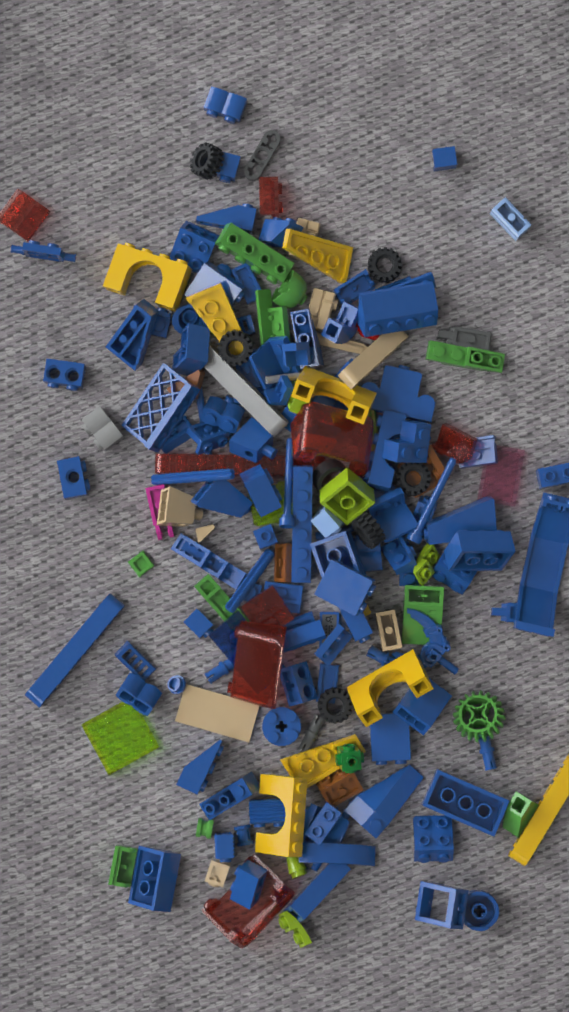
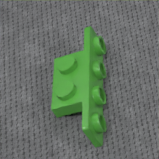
M256 290L261 346L270 337L288 336L290 341L287 306L273 308L271 290Z

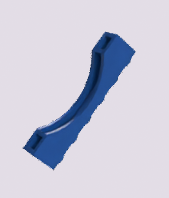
M293 465V518L295 519V527L292 528L291 583H311L312 465Z

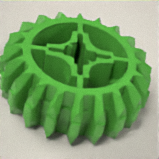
M481 690L479 695H476L472 691L471 697L465 694L466 700L459 699L460 705H455L454 708L458 712L453 713V717L456 718L453 722L454 725H458L456 730L461 732L462 737L468 735L469 741L475 737L477 743L480 741V738L486 742L487 736L491 739L494 738L493 732L496 734L500 733L497 727H504L501 721L505 720V716L502 715L505 713V710L500 708L502 703L497 701L496 696L491 697L489 692L484 696ZM476 704H482L480 707L473 706ZM491 708L495 712L492 722L487 717ZM466 711L471 715L467 725L464 723ZM475 714H482L483 718L479 719L478 717V719H476ZM478 726L486 727L483 729H476Z

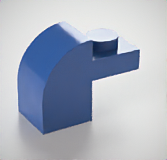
M344 301L337 318H328L321 335L336 344L347 343L358 330V327H356L358 307Z

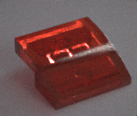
M17 188L0 211V223L29 242L50 211Z
M273 585L241 605L242 610L262 640L294 619Z

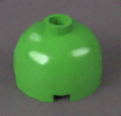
M291 270L279 289L278 287L275 289L272 301L280 307L287 306V309L294 308L298 304L302 305L307 299V295H305L307 291L305 279L299 273Z

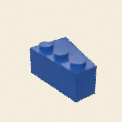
M145 299L136 304L105 346L134 371L143 364L159 312Z

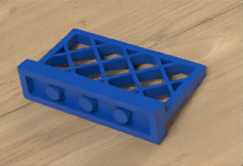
M163 363L121 426L140 440L146 448L159 453L201 389L191 384L170 366ZM167 370L170 374V380L163 382L162 375ZM183 382L185 385L181 391L176 392L175 383ZM171 384V393L164 395L163 385ZM159 386V396L152 397L153 388ZM172 397L171 406L165 408L164 398ZM160 400L161 409L153 411L152 401ZM148 402L149 412L142 413L141 406L143 403ZM161 413V421L155 424L154 414ZM149 415L150 425L143 426L142 417ZM138 418V428L132 429L129 424L133 419ZM151 429V435L148 440L144 438L143 430Z

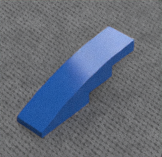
M180 533L171 548L174 552L237 590L247 576V573Z

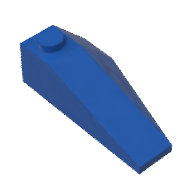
M408 764L380 783H376L373 787L356 795L344 810L373 837L377 838L389 825L424 777Z

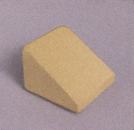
M214 525L195 529L199 544L215 530Z

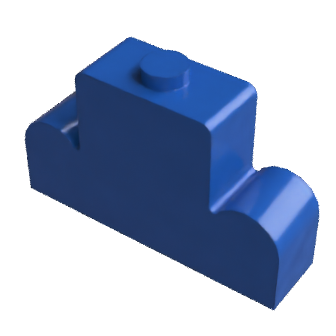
M387 365L384 368L380 388L372 382L364 383L361 386L377 393L371 410L383 413L384 410L407 415L406 419L431 424L435 401L429 395L418 397L422 374L411 371L410 367L399 365L397 368Z

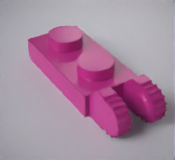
M164 484L145 488L158 540H163L160 526L157 525L160 494L161 490L165 488ZM167 526L168 535L170 538L174 537L172 526Z

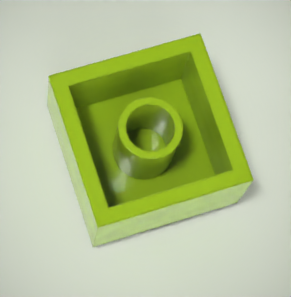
M348 467L319 490L320 504L346 525L375 503L374 489Z

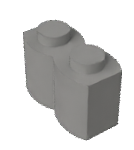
M100 406L82 419L84 422L82 425L83 429L88 435L90 433L94 435L96 439L93 442L99 450L104 448L107 451L124 438Z

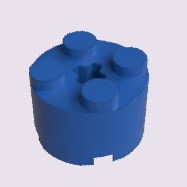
M274 708L264 717L262 723L263 734L274 745H289L300 734V719L289 708ZM279 721H283L284 724H287V728H284V732H280V729H276V725H279Z
M483 890L469 891L464 924L472 930L485 931L498 920L499 906L488 892ZM480 905L483 911L477 915L474 909H477V906Z

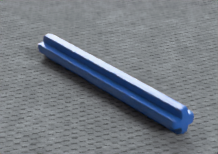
M234 469L155 474L151 476V483L153 485L231 480L235 478Z

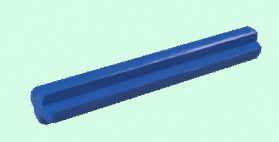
M265 549L225 605L227 611L234 613L274 558L275 554L272 550Z

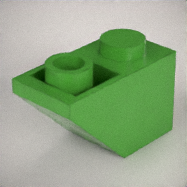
M516 791L506 808L502 827L519 838L539 804Z

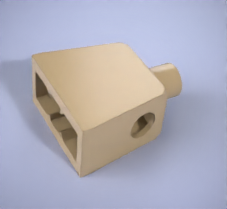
M167 487L161 490L157 525L185 527L193 524L194 519L201 520L203 510L195 508L196 505L190 502L193 496L176 488Z

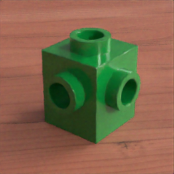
M356 744L337 746V754H335L336 765L345 773H355L356 770H362L361 763H364L363 751H360Z

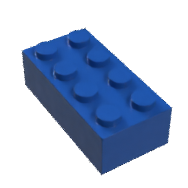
M436 769L421 805L495 837L509 800Z

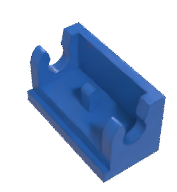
M365 269L335 288L333 293L336 294V298L341 305L344 301L352 304L359 299V293L375 289V283L370 279L369 273Z

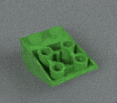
M404 586L402 644L425 645L427 642H430L423 631L424 627L418 621L411 618V615L407 613V608L418 610L429 616L435 623L442 625L444 587Z

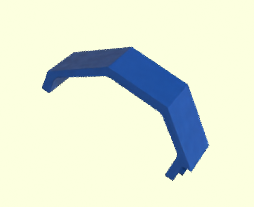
M543 492L531 531L520 580L513 629L554 637L555 629L553 627L557 595L569 544V498Z

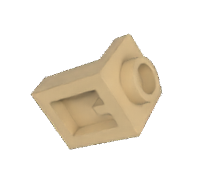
M212 858L205 882H208L213 887H223L230 863L220 862V860Z

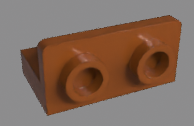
M341 769L316 783L325 801L334 806L364 790L355 773H345Z

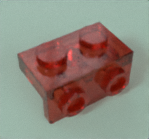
M278 177L259 178L260 215H271V219L273 217L279 218V213H283L282 202H279L278 195L282 194V183H278Z
M448 423L442 424L438 440L432 443L431 446L437 453L455 458L456 463H464L472 459L478 439Z

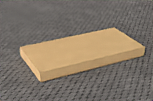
M186 684L175 721L249 742L260 705Z

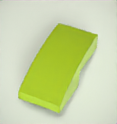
M427 543L416 560L417 565L414 566L413 574L421 586H424L435 573L432 566L441 557L434 544L429 545Z
M288 911L279 914L278 921L280 927L286 933L293 930V939L300 948L312 943L304 927Z

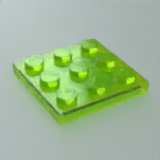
M124 702L81 724L108 775L160 747L143 715L135 710L132 705Z

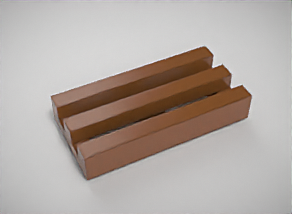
M275 544L274 582H291L292 544Z

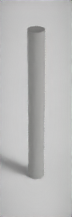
M338 368L320 369L318 371L333 376L338 373ZM301 372L282 375H288L290 381H295ZM281 375L266 376L265 383H278Z

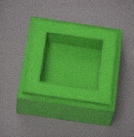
M144 551L128 561L139 578L154 567V564Z

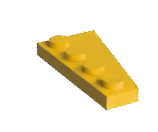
M222 283L186 297V300L196 310V313L206 323L219 342L226 332L234 329L236 331L242 330ZM232 341L228 349L232 354L238 355L242 353L243 345L239 341Z

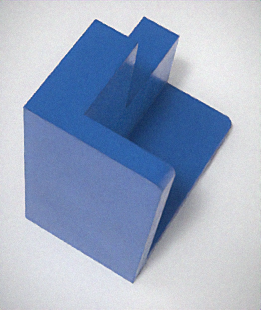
M191 323L187 324L181 333V347L173 355V370L181 375L189 376L195 371L201 370L208 363L209 328Z

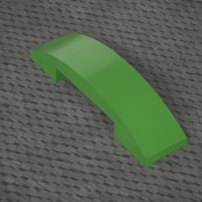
M209 574L194 585L197 591L244 644L259 632L239 608L234 613L226 610L225 605L230 598Z

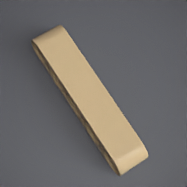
M404 331L382 334L346 366L338 377L352 390L400 347V344L403 341L405 342L409 336Z

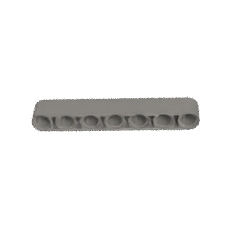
M209 342L208 363L204 368L271 435L276 437L289 423L288 420L273 405H269L266 398L232 364H226V361L221 359V355L219 356V351Z

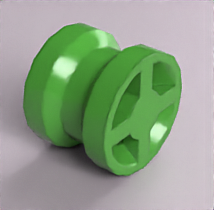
M198 818L196 837L206 836L207 839H211L214 820L205 821L203 818Z

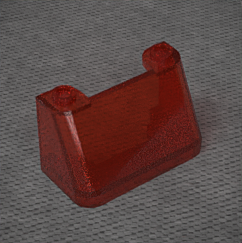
M317 402L306 403L291 422L293 459L310 462L318 454L350 462L349 469L357 476L364 477L369 468L374 431L373 419L368 416L363 425L345 418L347 410Z
M240 621V626L235 627L234 638H238L233 680L228 682L227 693H231V698L268 709H276L287 627Z
M256 854L248 857L245 862L250 860L268 870L259 901L249 910L230 900L232 891L229 889L220 900L217 898L207 900L201 910L216 928L239 948L247 947L290 902L295 894Z

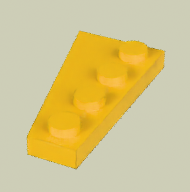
M286 229L283 249L340 284L347 281L353 247L296 230Z
M354 734L280 759L290 776L308 778L307 788L340 769L335 761L337 746L356 744L360 751H363V754L366 751Z

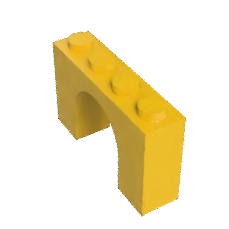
M118 243L103 287L108 291L125 296L131 277L137 269L146 265L156 266L162 272V284L155 303L161 308L175 312L179 308L192 272L188 262L181 259L173 261L170 260L171 257L161 253L157 256L153 254V251L142 248L141 251L135 249L136 246L130 243H125L124 245Z
M305 366L296 380L291 397L306 403H310L312 397L317 395L334 398L348 407L345 418L364 425L377 393L358 385L351 390L341 379Z
M413 649L346 687L355 711L365 727L383 718L377 702L382 691L388 686L397 682H406L416 698L434 689L421 660Z
M261 774L259 794L274 795L280 798L285 807L286 817L284 825L278 833L256 832L255 852L284 857H302L308 778Z

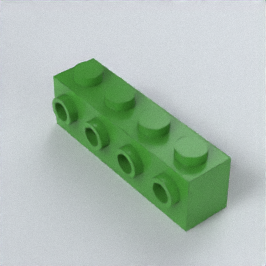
M233 223L225 225L215 242L219 246L218 249L225 254H232L237 262L248 264L253 272L257 274L262 273L267 277V281L275 285L285 281L294 265V262Z

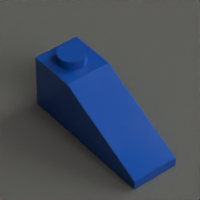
M250 204L236 205L197 216L196 223L222 229L226 224L233 223L248 234H253L257 209L253 208L254 206Z

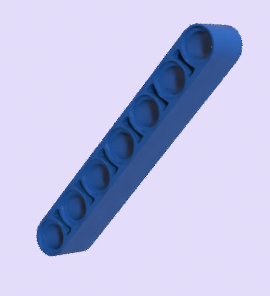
M110 593L30 687L25 696L40 708L44 701L55 691L57 685L69 674L68 672L81 660L82 655L86 654L94 644L93 642L101 636L106 627L111 624L125 605Z

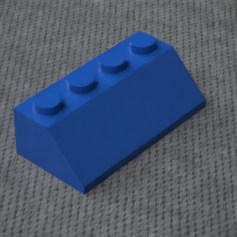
M432 281L359 293L357 324L364 337L437 325L438 305Z

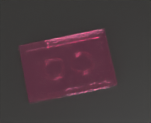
M496 445L498 463L483 466L477 500L491 496L494 498L495 504L515 507L525 450Z

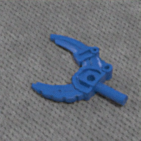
M407 608V613L411 615V618L418 621L424 627L423 631L430 641L422 647L420 655H417L424 668H432L438 662L455 675L459 668L442 656L451 648V643L443 634V626L435 623L426 614ZM395 651L391 655L397 659L404 654Z

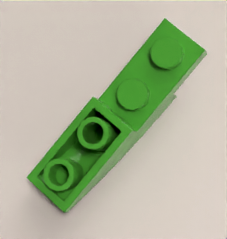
M430 340L428 341L425 360L439 362L443 365L502 373L505 354Z

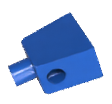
M252 417L229 440L230 453L254 463L259 462L264 455L272 460L278 452L277 449L272 447L273 435Z

